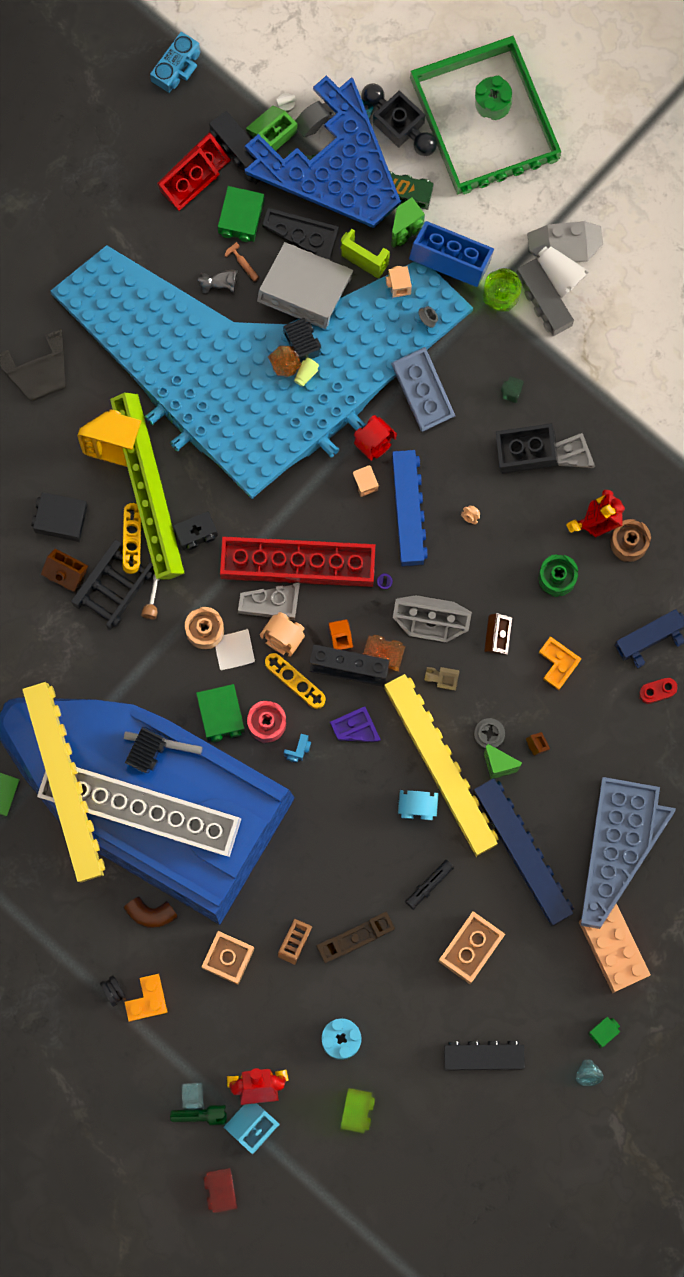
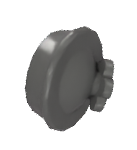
M429 306L421 307L418 311L421 321L430 328L435 327L438 321L435 310Z

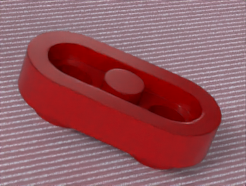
M664 678L645 684L640 689V699L644 703L651 704L670 698L677 692V683L671 678ZM669 684L671 690H666L665 685ZM651 690L653 695H647L646 691Z

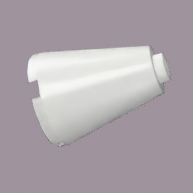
M544 247L538 253L540 256L538 258L539 263L561 298L569 293L589 273L585 268L553 247L549 249Z

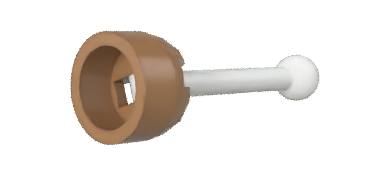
M155 574L153 575L154 583L150 603L144 606L141 614L146 619L157 618V608L153 603L157 582L160 579H156Z

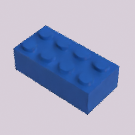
M425 221L413 243L409 260L478 287L490 264L494 248Z

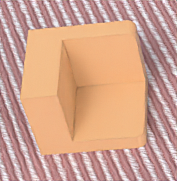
M370 465L353 472L360 497L378 491L379 485Z

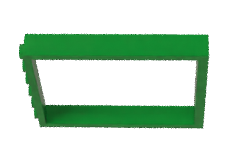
M514 35L411 70V82L432 134L436 138L438 149L457 195L461 193L468 194L475 188H485L492 182H502L509 176H519L524 171L529 169L536 170L541 165L553 164L560 159L561 149ZM510 51L551 152L460 183L420 82Z

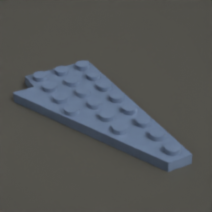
M602 777L580 926L597 929L602 927L674 815L676 808L658 805L660 787Z

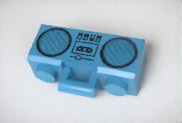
M180 32L150 73L151 82L170 93L173 88L175 89L180 82L179 77L187 81L197 67L193 60H196L200 55L199 43L185 33Z

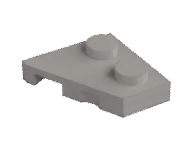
M583 433L556 443L559 466L595 467Z

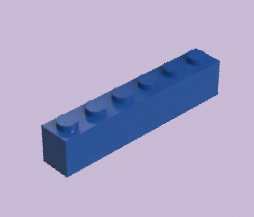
M415 450L393 451L392 462L401 566L424 565V559H427V547L423 548V540H426V531L421 526V522H424V511H420V504H423V495L418 489V485H421V474H417V467H420V458L416 456Z

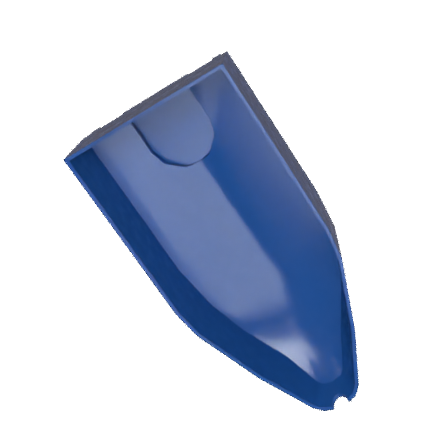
M25 697L9 699L3 704V709L0 712V741L24 779L38 795L46 770ZM53 698L54 704L59 706L61 712L59 717L60 724H64L66 729L65 742L70 744L72 754L69 755L71 763L74 762L76 767L241 818L230 857L86 813L88 820H91L93 823V839H97L100 851H97V853L220 925L294 801L295 797L289 789L171 721L136 705L92 699ZM142 727H147L165 736L166 740L203 747L202 753L200 755L165 747L164 751L158 753L156 757L158 763L154 771L150 770L149 773H144L125 763L135 741L124 739L125 732L139 734ZM40 798L61 824L55 802Z

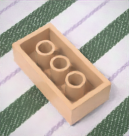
M617 904L600 929L581 926L612 993L650 976L648 968Z

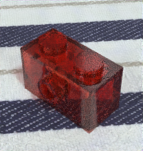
M231 1168L207 1172V1177L203 1178L205 1189L210 1191V1197H207L209 1210L213 1209V1213L237 1209Z

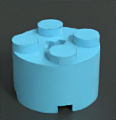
M403 790L399 791L398 814H401V818L413 819L414 815H421L423 820H433V816L437 817L438 793L430 796V792L407 791V794H404Z
M335 1019L324 1028L322 1046L330 1057L344 1060L354 1056L359 1050L361 1033L352 1021ZM344 1034L347 1042L338 1044L336 1036Z

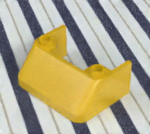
M112 409L109 412H104L79 429L77 437L82 452L87 456L127 467L123 448L133 450L141 420L120 415V412Z

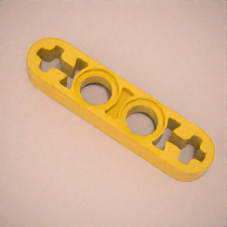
M129 503L125 506L123 513L122 567L125 572L133 574L139 570L141 518L137 504ZM130 510H134V520H130ZM134 526L137 532L129 533L127 527ZM134 543L137 548L131 551L127 549L126 545ZM133 556L134 565L130 567L129 560Z
M271 653L266 657V668L314 709H320L324 706L326 698L323 692L276 653ZM270 659H278L277 664L282 667V664L285 665L279 673L276 672L279 670L278 667L275 665L270 666ZM291 670L294 676L292 679L286 680L283 678V672ZM304 682L308 685V689L306 692H299L297 685ZM311 689L314 690L312 694L315 697L321 696L320 704L318 702L314 704V699L310 695L308 698L305 697L310 693Z

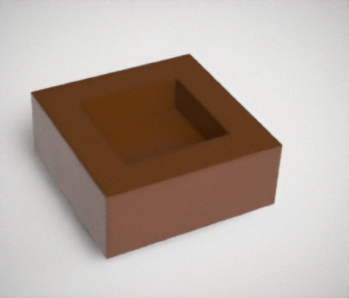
M542 732L526 738L529 749L534 756L550 750Z

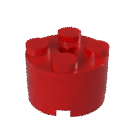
M376 415L368 420V424L364 428H359L354 433L356 438L354 445L371 461L373 457L377 459L391 447V439L395 440L397 437V433L382 418Z

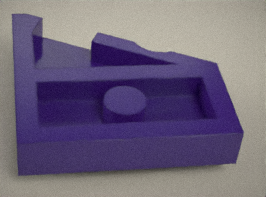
M365 706L330 722L338 741L379 742L381 740Z

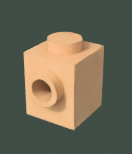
M396 266L389 269L386 285L387 288H391L392 297L411 295L412 286L407 266Z

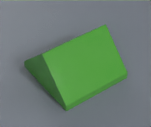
M487 744L484 757L491 779L518 772L522 762Z

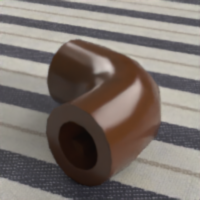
M140 896L134 898L123 907L137 924L147 928L164 926L178 917L167 901L157 908H149L144 904Z

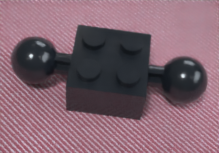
M371 83L363 88L361 92L363 103L369 107L379 108L373 114V124L396 146L400 147L411 138L414 141V149L419 155L429 156L435 152L437 148L436 138L431 133H421L418 130L425 124V114L400 90L387 101L384 99V90L380 85Z

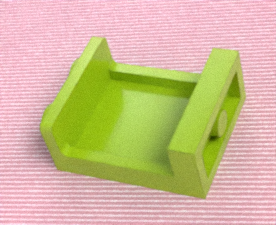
M351 229L349 233L346 232L343 235L340 247L342 249L341 256L379 279L389 265L390 251L383 248L380 254L376 256L355 243V230Z

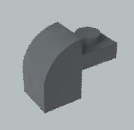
M317 101L308 106L295 120L297 129L303 137L316 134L320 127L328 122L336 113L326 103Z

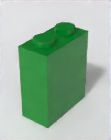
M228 186L218 224V234L225 238L236 237L244 242L255 241L265 201L264 194Z
M234 684L196 693L207 740L217 742L223 740L222 737L230 735V738L241 736V733L245 732Z

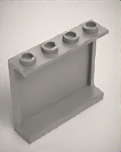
M284 242L259 289L257 302L296 318H305L306 322L327 329L330 317L344 289L351 282L353 270Z

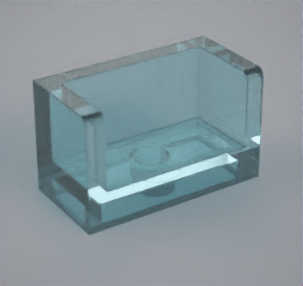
M202 1083L182 1084L184 1110L205 1108L204 1087Z

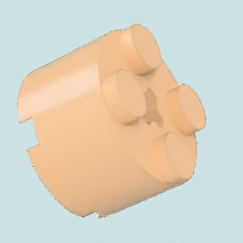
M201 607L192 611L187 616L185 631L188 640L193 646L200 649H213L223 638L224 624L216 610L209 607ZM207 625L208 630L202 631L201 627Z
M279 612L271 617L260 633V637L262 639L265 637L267 639L266 644L278 653L284 655L287 652L289 653L288 656H292L305 637L303 633L304 627L297 622H291L284 613Z

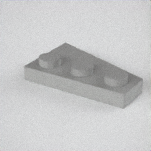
M300 582L284 587L282 585L276 586L273 589H260L240 593L238 614L272 617L282 612L288 617V620H295Z

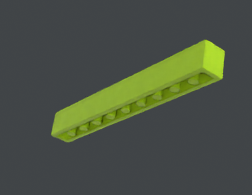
M124 392L110 399L112 409L120 412V415L141 420L133 450L123 448L156 579H172L185 574L139 396L138 394Z

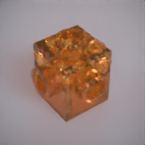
M279 346L268 356L273 370L278 376H292L302 365L298 359V354L292 346Z

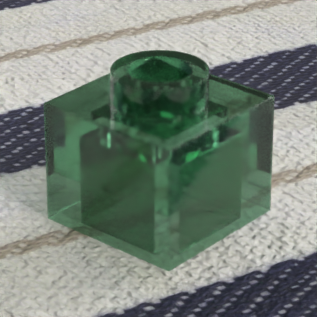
M512 376L509 377L508 382L504 381L501 392H504L503 399L517 403L524 381Z

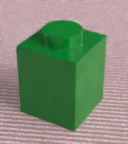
M606 1017L588 1034L602 1048L620 1033L618 1029L620 1026L613 1018L609 1019Z

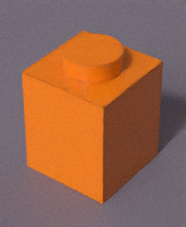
M348 620L330 622L329 629L333 648L339 650L353 648Z

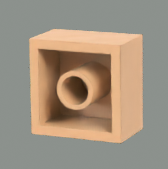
M218 931L203 962L202 969L238 985L253 954L254 947Z

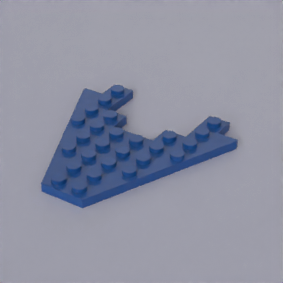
M326 75L313 86V90L336 113L325 123V128L335 139L311 160L298 148L283 159L258 134L245 145V149L256 159L245 169V173L374 228L397 208L401 201L354 79L351 77L339 88Z

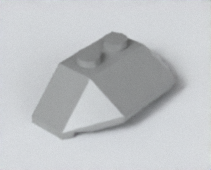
M586 221L549 224L527 233L529 252L540 257L538 253L544 247L548 249L553 247L576 263L587 262L603 245L601 226Z
M415 595L396 599L393 619L398 622L409 636L448 642L469 631L472 612L452 601Z

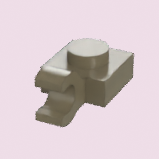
M427 667L425 680L438 682L437 687L456 691L459 670L440 667L439 672L435 668Z

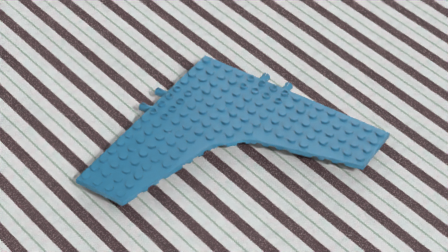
M107 245L51 290L54 298L132 376L151 399L156 408L145 415V419L148 422L150 421V425L153 426L155 422L165 415L181 432L175 439L170 441L173 448L176 447V451H179L190 441L200 452L206 454L220 466L251 499L284 471L304 457H309L319 447L330 457H333L334 454L336 455L339 448L329 439L347 423L356 431L367 425L357 415L363 411V408L384 386L396 377L391 362L423 347H426L428 350L473 311V307L434 269L417 262L408 264L406 266L408 267L412 286L411 295L392 297L391 288H387L386 277H388L386 275L340 298L330 317L327 329L311 324L314 331L312 333L314 339L318 338L321 344L319 356L312 358V360L319 364L318 372L302 387L294 382L301 364L298 363L283 333V326L287 324L233 322ZM429 306L435 310L438 316L435 327L430 328L421 321L418 313L421 307Z

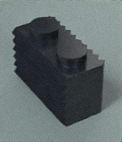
M305 318L283 326V333L299 364L302 363V360L305 361L307 357L310 359L318 357L321 349L318 338L314 339L312 325L310 322L307 323Z
M142 727L125 763L144 773H149L150 770L154 771L158 763L156 757L166 747L167 743L164 742L166 737L147 727Z

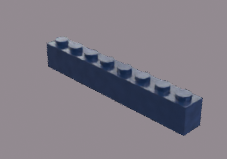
M493 778L475 788L473 794L476 796L552 927L573 914L572 910L574 907L570 900H565L562 895L564 890L560 883H555L552 878L554 873L550 866H545L542 861L544 856L539 848L535 849L532 843L534 842L532 835L529 831L525 832L522 826L524 825L522 818L519 814L515 815L513 811L514 805L510 798L506 799L503 792L505 790L500 781L496 782Z

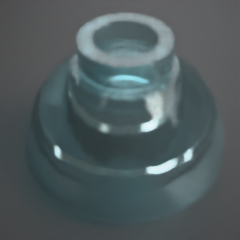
M592 1060L583 1061L576 1074L577 1083L583 1086L597 1085L604 1078L603 1072Z

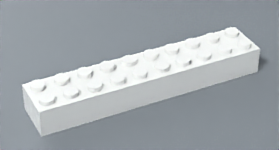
M76 767L78 773L75 776L77 782L80 781L83 788V793L80 794L82 801L87 803L89 810L87 813L230 857L241 818ZM45 771L37 797L55 802Z

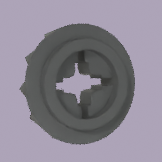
M486 718L476 725L474 736L480 746L486 748L487 744L496 748L502 744L505 738V729L498 720ZM490 726H492V733L498 736H491L489 741H487V735L482 732H488Z

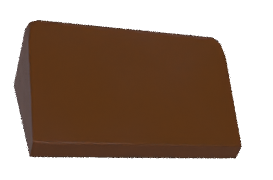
M497 613L489 615L485 652L508 655L512 617Z

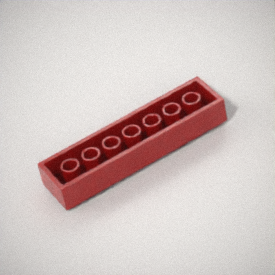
M222 537L221 579L373 587L376 544Z

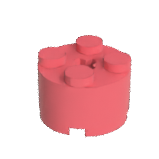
M260 701L253 705L247 717L250 734L262 743H269L279 739L286 729V716L282 707L270 701ZM263 719L270 720V724L263 725Z

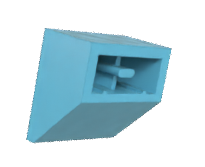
M254 1103L243 1105L224 1128L250 1153L254 1154L280 1124L261 1106Z

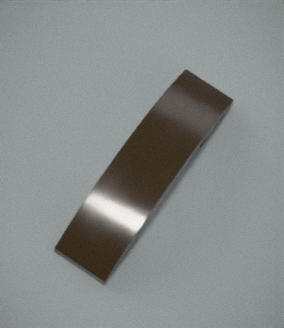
M386 911L347 932L316 945L324 963H328L395 930V927Z

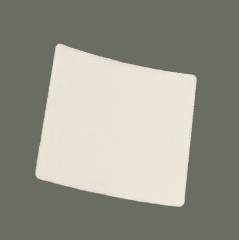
M248 629L223 635L221 642L215 646L220 670L255 662Z

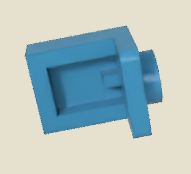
M300 735L296 752L284 750V756L287 757V760L292 762L303 761L304 753L309 752L311 742L308 741V735Z

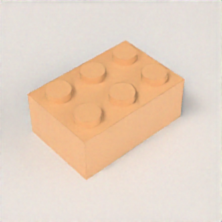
M472 912L438 962L471 984L505 934L478 914Z

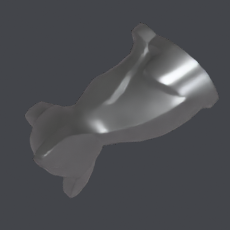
M224 270L213 277L201 273V277L198 278L203 293H208L212 287L217 289L228 288L231 292H234L237 270Z

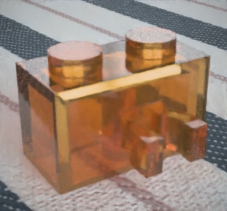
M373 635V637L368 636L363 654L390 660L389 669L399 672L406 646H403L402 642L396 640L389 642L384 640L382 636Z

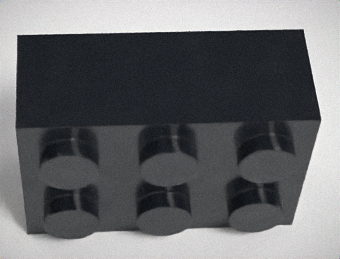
M552 423L496 431L499 467L502 474L559 466L555 430Z

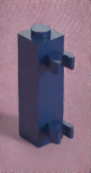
M675 609L617 640L614 645L623 661L632 658L638 669L645 664L640 652L670 636L677 647L684 644V637L679 632L684 629V616Z

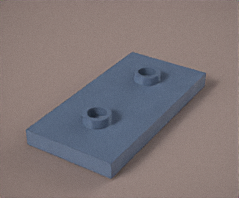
M426 347L391 362L421 432L455 416Z

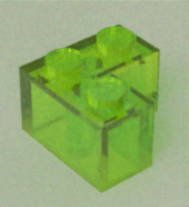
M348 1088L341 1129L363 1134L365 1130H369L371 1118H367L369 1110H373L375 1098L371 1097L372 1092Z

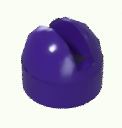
M387 573L381 574L377 579V584L382 589H388L393 582L392 577ZM384 576H388L386 585H383Z

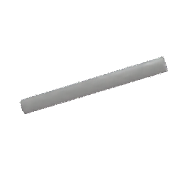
M125 732L124 739L135 741L138 734ZM166 739L164 741L167 743L166 748L200 755L202 753L203 747Z

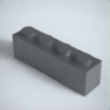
M537 258L517 268L515 279L518 285H522L525 289L524 293L529 302L532 301L534 304L536 315L542 317L546 331L548 333L551 332L552 336H555L572 327L574 323L573 317Z

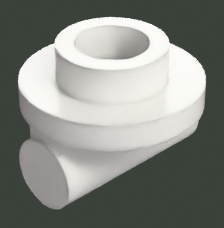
M289 93L281 94L276 99L277 106L285 111L292 110L295 106V95Z

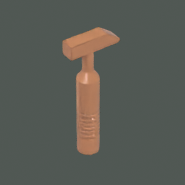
M236 242L226 250L225 257L234 253L238 263L253 282H256L260 277L245 258L238 254L236 250L240 246Z

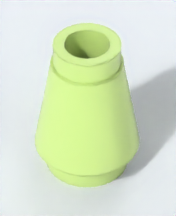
M308 357L305 361L302 360L294 382L303 387L318 372L319 364Z

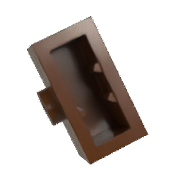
M54 549L47 556L41 575L75 592L84 580L88 565Z

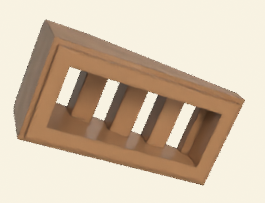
M294 919L278 952V957L295 965L312 926ZM295 927L305 931V934L295 931ZM294 935L302 940L299 941L297 939L292 938L291 936ZM290 942V943H292V944L298 946V948H294V947L288 945V943Z

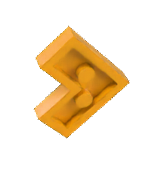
M551 636L539 651V654L554 664L543 680L557 690H560L581 661V658Z
M155 974L140 978L144 997L125 1002L129 1022L168 1013L160 975Z

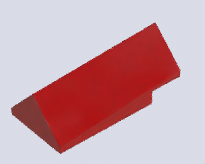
M209 132L157 183L159 190L180 211L220 175L218 171L230 159Z

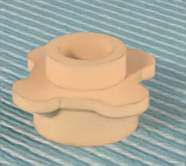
M474 506L464 507V512L461 513L464 520L468 523L477 524V519L480 518L479 510Z

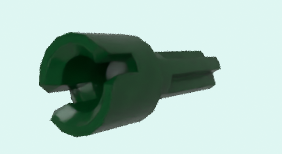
M209 1105L204 1110H172L170 1120L172 1122L207 1121L209 1125H226L227 1113L224 1112L226 1105Z

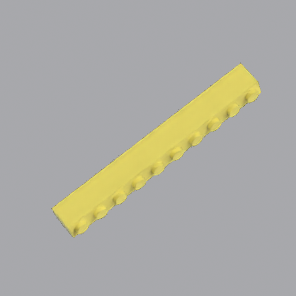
M404 674L385 684L384 689L473 853L477 857L496 847L498 844L497 840H499L494 830L489 829L487 825L489 820L484 812H480L478 808L480 804L476 796H471L469 792L471 788L468 781L460 776L461 769L456 761L453 763L450 757L452 752L448 745L444 746L441 739L443 736L438 728H434L432 715L429 711L426 712L422 706L424 701L421 695H416L413 689L415 688L414 682Z
M46 682L24 688L22 690L77 881L84 882L104 876L105 865L103 859H99L97 851H100L97 839H93L92 835L94 831L93 823L87 818L88 806L86 801H82L80 794L83 793V788L80 781L77 782L76 780L77 768L74 762L71 763L69 756L72 754L70 744L65 742L66 729L64 724H60L59 721L61 716L59 706L54 704L53 698L56 697L54 688Z

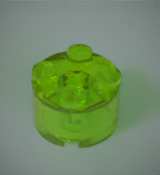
M500 268L489 273L483 289L484 302L497 311L511 310L518 303L522 290V284L518 275L507 268Z

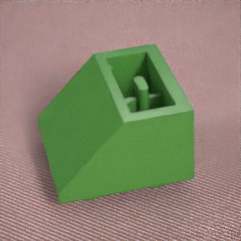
M271 106L246 128V131L253 138L259 134L276 151L298 132L295 120L285 110Z
M412 197L396 209L391 242L393 248L397 245L405 244L412 235H418L424 225L425 214Z

